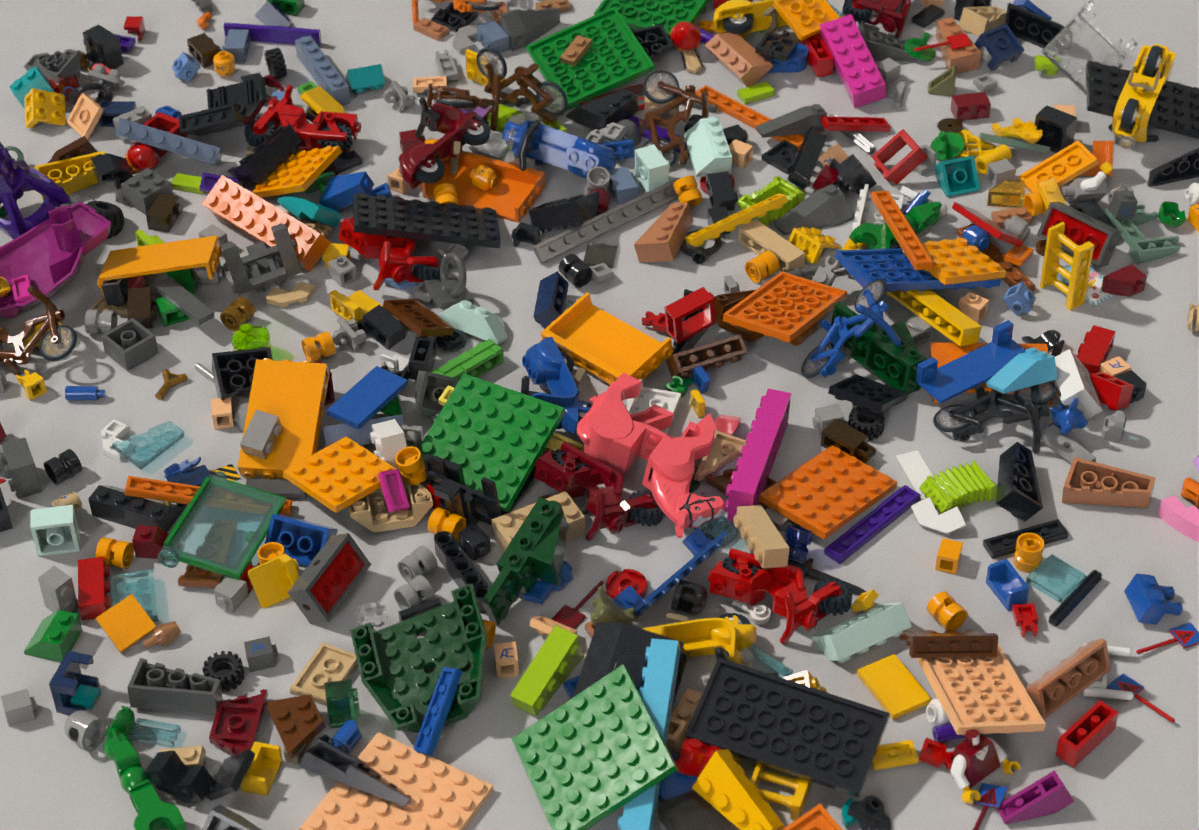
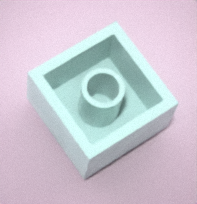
M655 145L635 149V179L645 193L670 182V163L668 160H665L662 152Z
M73 505L31 510L30 528L38 556L80 551V531Z

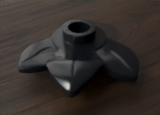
M870 795L865 797L863 801H855L850 804L847 814L858 818L861 830H891L890 818L884 812V804L878 797Z

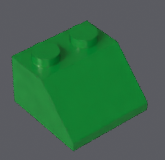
M57 610L43 619L25 648L24 654L62 662L67 651L73 649L83 631L79 614Z

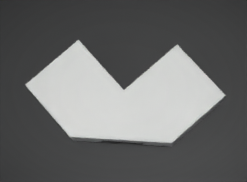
M113 419L101 430L103 449L106 456L122 461L133 450L132 444L121 440L130 431L128 425Z
M930 497L911 506L920 526L946 535L967 526L958 507L938 515Z

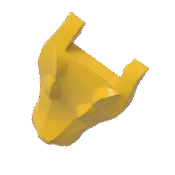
M1019 118L1012 120V126L1001 128L998 123L991 125L992 131L996 136L1014 140L1019 138L1030 144L1036 143L1043 136L1042 130H1037L1034 122L1028 121L1025 123Z

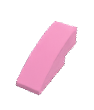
M1175 495L1161 500L1158 516L1178 532L1199 542V510L1194 505L1187 508Z

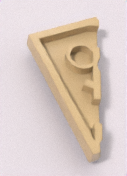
M716 430L711 452L702 458L694 480L700 481L704 479L707 475L740 456L743 445H747L746 440Z

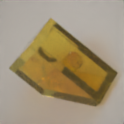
M1005 180L992 187L988 191L987 206L1023 208L1025 181Z

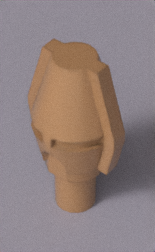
M175 621L160 624L153 630L154 634L151 635L152 637L143 641L146 649L154 645L158 646L159 644L163 647L171 644L182 632Z

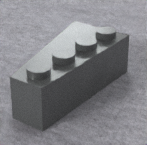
M143 658L139 659L127 687L130 707L215 715L219 702L223 701L219 679L197 673L189 675L179 668L175 670L167 669L164 664H149Z

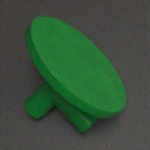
M927 32L924 33L922 39L911 37L904 43L906 52L918 60L931 61L935 57L933 48L913 51L914 48L928 46L927 41L930 34Z
M941 131L939 136L932 141L930 148L937 153L936 160L947 161L958 157L962 153L965 143L960 134Z
M328 172L320 175L304 192L308 194L320 190L321 194H323L330 178L336 176L335 173Z

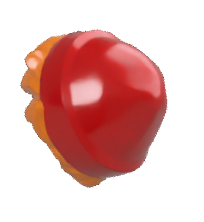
M680 22L671 29L670 39L673 45L678 47L679 51H690L699 47L701 34L699 29L692 23Z
M136 143L130 146L125 155L130 169L137 173L147 168L153 170L160 161L157 149L143 143Z

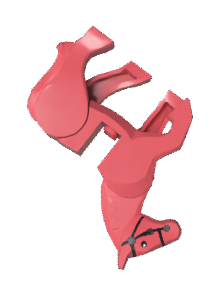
M622 373L616 381L610 384L607 391L593 396V398L590 397L589 402L593 405L577 424V435L584 443L585 453L623 475L626 474L638 457L647 460L648 463L642 485L652 491L658 506L675 523L677 538H682L685 528H697L723 515L725 504L721 497H702L689 493L695 469V460L710 454L716 424L712 416L707 414L697 424L690 421L681 437H672L660 431L671 426L675 413L654 404L645 411L629 414L623 400L638 397L642 381Z

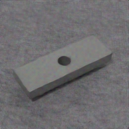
M1054 424L1041 431V440L1071 464L1074 457L1096 462L1094 455L1067 434H1061L1060 429Z

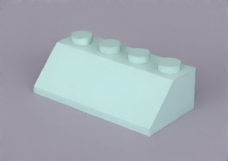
M719 117L701 118L684 133L685 143L696 177H704L707 174L725 171L731 174L732 155Z
M883 603L815 634L811 638L830 661L843 663L850 660L851 655L855 653L863 654L869 651V647L874 644L879 646L888 642L887 638L891 636L893 638L899 637L900 633H903V631L912 626L903 603Z

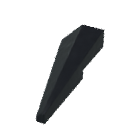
M326 734L319 737L314 747L305 752L299 765L300 768L404 807L407 806L412 798L410 795H405L396 790L397 786L390 783L387 785L381 780L382 775L358 757H353L344 752L345 748L338 745L335 747L329 742L330 737Z

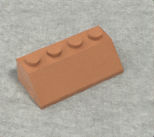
M716 34L705 44L711 55L746 87L754 85L773 67L770 62L764 61L763 56L755 53V49L739 34Z
M1106 640L1090 641L1067 659L1062 660L1052 670L1046 672L1037 681L1026 687L1027 693L1043 719L1047 718L1111 670Z

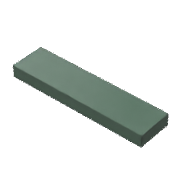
M981 132L979 134V139L1046 154L1050 151L1048 146L1030 144Z

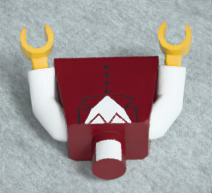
M974 729L968 730L965 733L966 739L955 746L951 767L953 779L956 781L959 789L964 791L962 793V800L967 804H973V800L979 801L981 798L977 790H970V788L997 770L1001 762L1003 763L1002 770L1005 774L1015 775L1011 771V766L1015 770L1021 769L1018 762L1007 759L1008 755L997 742L989 736L979 734Z

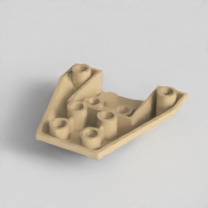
M401 475L410 505L408 510L389 513L382 488H379L349 505V511L352 519L370 531L381 532L415 527L433 506L431 493L423 485H408Z

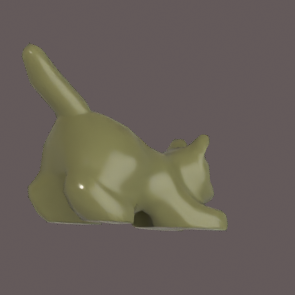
M599 586V597L592 600V606L595 610L590 615L594 626L597 623L614 622L632 625L635 609L621 608L613 598L607 596L604 588Z

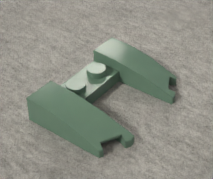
M1137 205L1132 219H1115L1110 210L1105 209L1104 212L1110 222V226L1122 231L1120 236L1130 246L1128 253L1137 264L1157 260L1180 250V246H1174V243L1179 241L1178 236L1147 239L1138 229V225L1157 219V212L1154 211L1153 213L1146 214L1143 211L1145 206Z

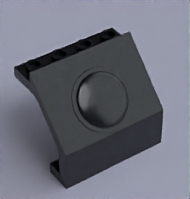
M258 77L257 79L244 80V82L207 89L208 109L179 116L180 133L200 136L251 124L270 97V95L266 94L265 78Z
M623 622L597 623L573 697L623 664L627 667L636 687L640 690V687H644L645 680H642L643 667H647L648 664L645 655L647 646L650 647L651 639H674ZM680 641V658L672 709L689 653L683 648L684 643Z

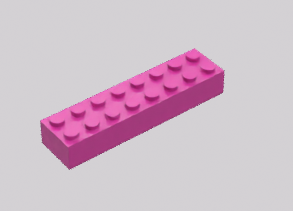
M768 388L766 395H762L760 401L761 408H757L756 420H752L750 432H748L746 437L747 445L742 447V458H738L736 463L737 471H733L731 477L732 484L727 486L726 496H729L725 504V511L728 512L727 521L734 522L737 507L758 505L760 503L758 501L759 494L765 489L766 477L770 475L788 426L791 393Z

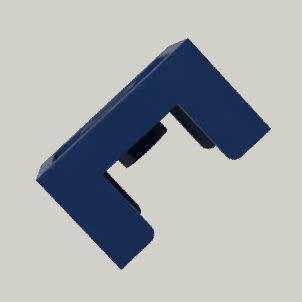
M1007 24L980 34L974 43L979 50L984 46L992 57L987 64L991 71L998 69L1003 61L1012 58L1010 60L1011 63L1017 61L1024 51V48Z
M67 651L49 682L57 713L71 715L75 711H85L83 707L70 704L71 698L76 695L80 684L96 688L100 685L97 677L81 673L79 663L85 665L93 664L92 655Z

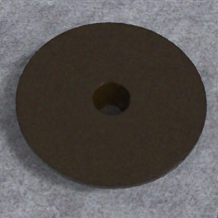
M945 118L938 122L937 127L945 133H958L963 129V123L954 118Z

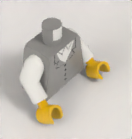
M1106 161L1100 166L1102 172H1098L1095 177L1077 178L1069 186H1062L1060 189L1062 196L1067 197L1069 205L1089 200L1099 202L1108 193L1105 178L1113 169V166Z

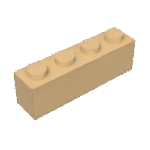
M754 218L750 223L739 227L738 242L757 255L767 250L773 252L779 260L780 271L788 272L792 271L793 268H804L805 253Z
M761 505L737 507V513L734 515V526L738 528L741 537L744 538L748 548L751 549L755 559L762 568L786 567L789 547Z

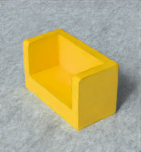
M254 741L251 751L255 753V757L240 785L241 791L268 796L283 761L281 747Z

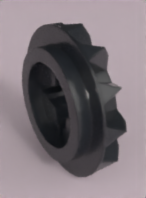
M454 329L453 335L436 337L438 348H442L443 351H459L460 348L465 347L467 342L466 334L458 329Z

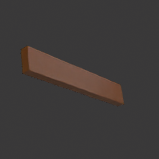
M973 224L957 229V235L962 238L964 230L973 226ZM990 242L989 246L984 251H981L1007 271L1005 278L1002 279L1010 287L1023 282L1029 290L1035 291L1036 285L1014 264L1005 262V255L993 243Z

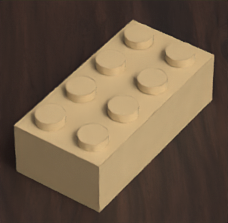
M566 491L546 498V500H554L562 506L569 526V530L566 533V542L585 535V516ZM535 503L492 519L493 538L503 552Z

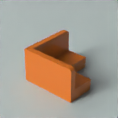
M1093 141L1092 154L1097 158L1098 165L1079 176H1096L1098 172H1102L1100 166L1106 161L1113 166L1114 141ZM1113 169L1110 171L1108 175H1106V177L1112 176Z

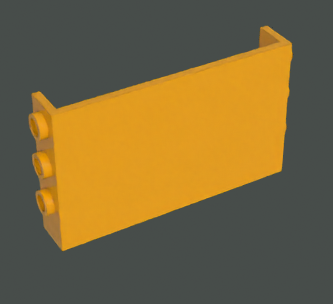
M218 235L112 250L109 252L106 262H104L99 278H97L98 288L102 290L104 295L101 285L107 280L206 266L209 280H211L215 272H217V265L220 264L219 259L222 257Z
M588 292L541 332L542 340L547 337H553L559 351L569 355L573 359L574 364L584 368L608 384L616 381L622 373L644 380L674 352L671 338H666L662 343L593 305L590 293Z
M268 358L256 360L243 436L256 410L278 416L282 424V432L276 437L274 449L271 454H268L266 460L243 453L242 448H240L237 468L241 476L246 478H254L255 476L265 479H285L283 475L284 470L317 453L329 379L327 364L312 363L310 361H273Z

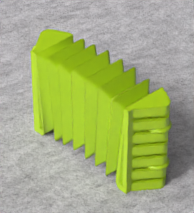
M774 177L773 182L769 181L766 187L763 186V190L759 189V193L754 191V194L751 192V196L743 195L738 200L737 205L742 211L778 193L786 195L788 202L784 203L782 208L777 210L771 209L767 211L768 214L762 217H754L765 226H768L769 221L773 223L774 219L778 220L779 217H783L784 214H787L799 205L806 193L790 184L787 180L781 177Z
M975 460L972 461L971 466L966 462L965 468L959 463L958 468L952 467V471L946 467V472L944 473L940 470L939 476L934 473V478L929 475L920 486L924 497H930L935 509L940 514L955 507L961 510L962 505L966 507L967 502L972 505L973 501L977 503L978 499L982 503L984 498L990 502L997 495L996 484L991 481Z

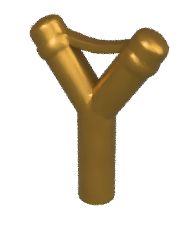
M168 369L163 370L164 384L155 394V397L161 400L172 386L188 379L185 373L177 375L171 373Z

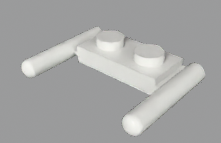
M1107 646L1109 655H1132L1131 648ZM1107 673L1083 690V696L1132 700L1134 697L1131 691L1106 689Z

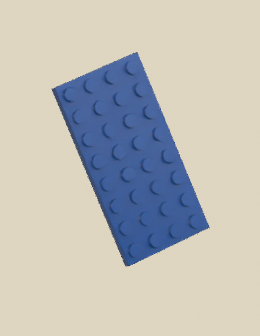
M902 248L836 250L834 255L836 260L863 288L872 281L884 280L887 284L886 292H892L893 290H942L944 288L954 290L959 288L975 289L976 287L992 288L1000 286L1001 283L999 278L944 285L925 269L915 270L906 254L902 252ZM880 283L875 284L869 290L871 293L882 291L883 285Z

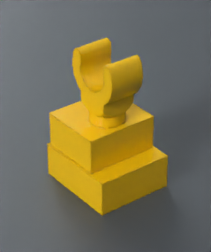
M24 370L25 376L20 377L18 374L16 375L17 382L23 384L26 397L30 401L47 392L44 378L36 372L30 375L29 371Z

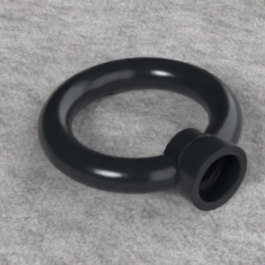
M89 83L75 88L68 97L69 102L75 106L78 101L75 99L77 95L89 90H99L98 97L93 100L100 104L102 101H112L113 93L103 84Z
M699 230L690 231V232H688V233L686 234V236H688V235H690V234H692V233H694V232H697V231H699ZM720 236L713 239L715 244L708 249L697 247L695 250L688 248L684 239L680 250L684 254L692 256V260L695 263L702 264L706 261L707 256L716 253L721 248L722 239Z

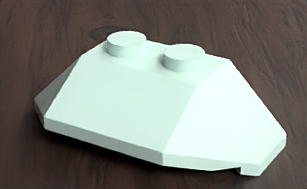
M463 300L438 314L439 317L455 329L484 340L491 339L497 345L507 340L508 336L503 319L497 314L488 311L485 307L472 305L470 301Z

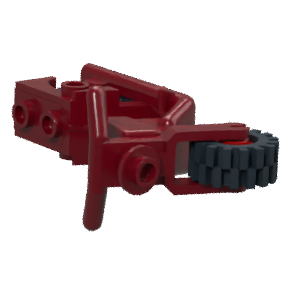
M845 0L842 15L847 16L851 14L855 23L857 21L858 24L863 22L876 26L880 23L884 30L889 33H893L896 30L895 37L900 38L910 10L911 1ZM902 4H904L902 13L900 14V8ZM872 11L877 13V18L871 16Z
M566 441L562 443L560 449L554 452L553 458L552 451L549 450L543 456H540L535 463L536 471L534 478L552 487L559 493L566 491L572 499L583 496L585 490L589 492L586 508L595 518L592 528L585 535L587 541H591L600 529L608 527L610 533L615 534L616 532L619 533L623 527L641 523V526L647 524L648 527H651L652 524L656 526L662 520L664 512L656 503L652 492L650 494L643 490V493L640 490L636 493L633 492L628 500H624L620 504L624 485L623 474Z

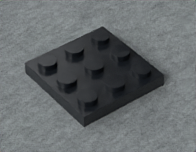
M857 374L831 385L828 394L834 395L838 400L850 401L857 407L864 406L873 413H881L906 401L908 395L907 392Z

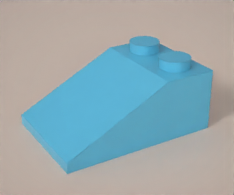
M1037 348L1026 349L1024 353L1015 356L986 382V386L1005 394L1056 380L1058 377L1055 356L1047 354L1045 351H1039Z

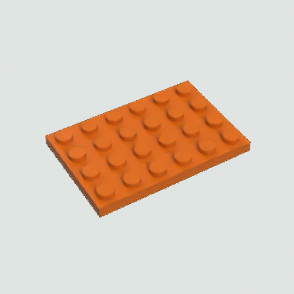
M781 271L723 314V321L733 326L746 328L749 331L762 333L767 337L780 339L782 342H791L834 308L835 303L844 301L847 298V291Z
M832 445L760 493L758 501L825 540L896 489L897 481Z

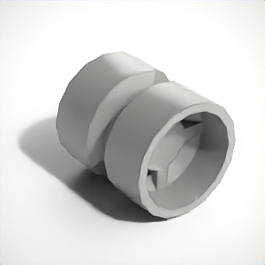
M593 167L588 171L587 194L595 188H602L609 193L610 174L607 169Z
M87 310L85 330L88 334H99L100 331L105 334L117 327L118 319L115 310H103L102 313L100 310Z
M419 546L410 555L399 561L397 567L403 579L409 582L418 575L424 577V575L429 574L437 568L438 564L434 554L427 547Z
M418 575L410 580L408 585L404 584L394 591V598L398 606L404 610L432 600L434 598V591L428 580Z

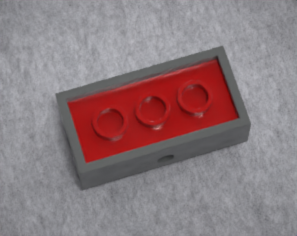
M1050 202L1037 236L1047 241L1048 229L1064 222V235L1078 246L1088 241L1094 245L1091 263L1097 266H1107L1122 231L1061 202ZM1062 243V249L1074 254L1071 249Z
M349 533L333 535L287 593L310 624L329 622L371 566V563Z

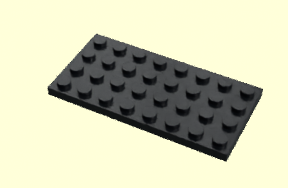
M1088 60L1086 64L1087 111L1113 117L1116 104L1131 70ZM1167 81L1156 100L1148 126L1199 139V89Z
M353 194V232L500 248L501 238L497 213L492 208L485 207L482 209L471 205L464 207L453 203L440 205L436 201L429 203L418 199L404 200L400 197L386 198L383 195Z
M718 657L687 728L685 738L698 739L706 746H717L723 750L728 749L734 756L859 798L890 719V713Z

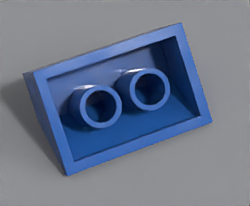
M272 514L265 544L270 542L282 544L285 553L289 557L296 559L299 565L308 567L329 538L337 535L338 529L282 514Z

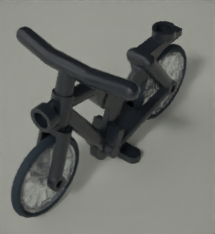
M1049 381L1016 390L1014 396L1019 402L1017 403L1002 398V395L995 390L990 391L985 396L984 388L982 385H978L975 388L977 400L967 405L957 404L942 408L935 414L933 423L941 431L952 432L954 441L959 439L965 442L970 439L971 435L983 433V423L991 418H1004L1003 422L1005 424L1031 420L1033 431L1032 452L1037 454L1040 452L1041 443L1040 418L1050 415L1045 403L1054 398L1057 389L1055 384ZM999 405L1022 413L1015 415L1012 411L998 410ZM988 410V412H986V413H984V414H982V415H980V416H978V417L975 418L976 415L981 414V413H983V412H985V411Z

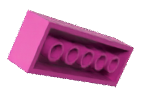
M850 14L820 24L821 37L834 58L833 64L854 108L887 98L885 82L852 15Z

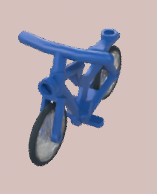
M884 280L872 281L860 291L855 300L854 307L861 314L850 318H840L838 316L835 318L833 325L826 320L821 321V327L828 333L820 345L805 358L801 369L804 377L813 378L821 374L824 378H827L828 375L835 374L836 365L845 359V354L841 349L846 340L853 335L860 338L874 323L878 324L887 333L895 346L901 345L900 338L883 318V312H887L890 308L882 301L887 291V284ZM865 321L862 325L857 324L849 330L850 325Z

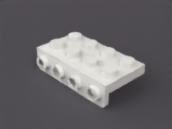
M865 184L864 189L860 190L852 232L864 223L875 225L886 223L871 199V192L868 191L869 184ZM891 194L902 211L904 195Z
M638 379L642 381L640 395L627 399L626 402L629 414L645 411L654 404L672 413H676L681 400V393L643 387V380ZM667 427L660 431L668 434L670 427Z

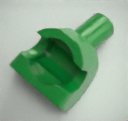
M673 376L672 383H667L664 387L668 391L681 393V398H683L687 393L688 386L692 385V379H682L679 376Z

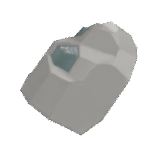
M1118 410L1105 417L1101 434L1104 440L1114 443L1121 441L1127 420L1126 413Z

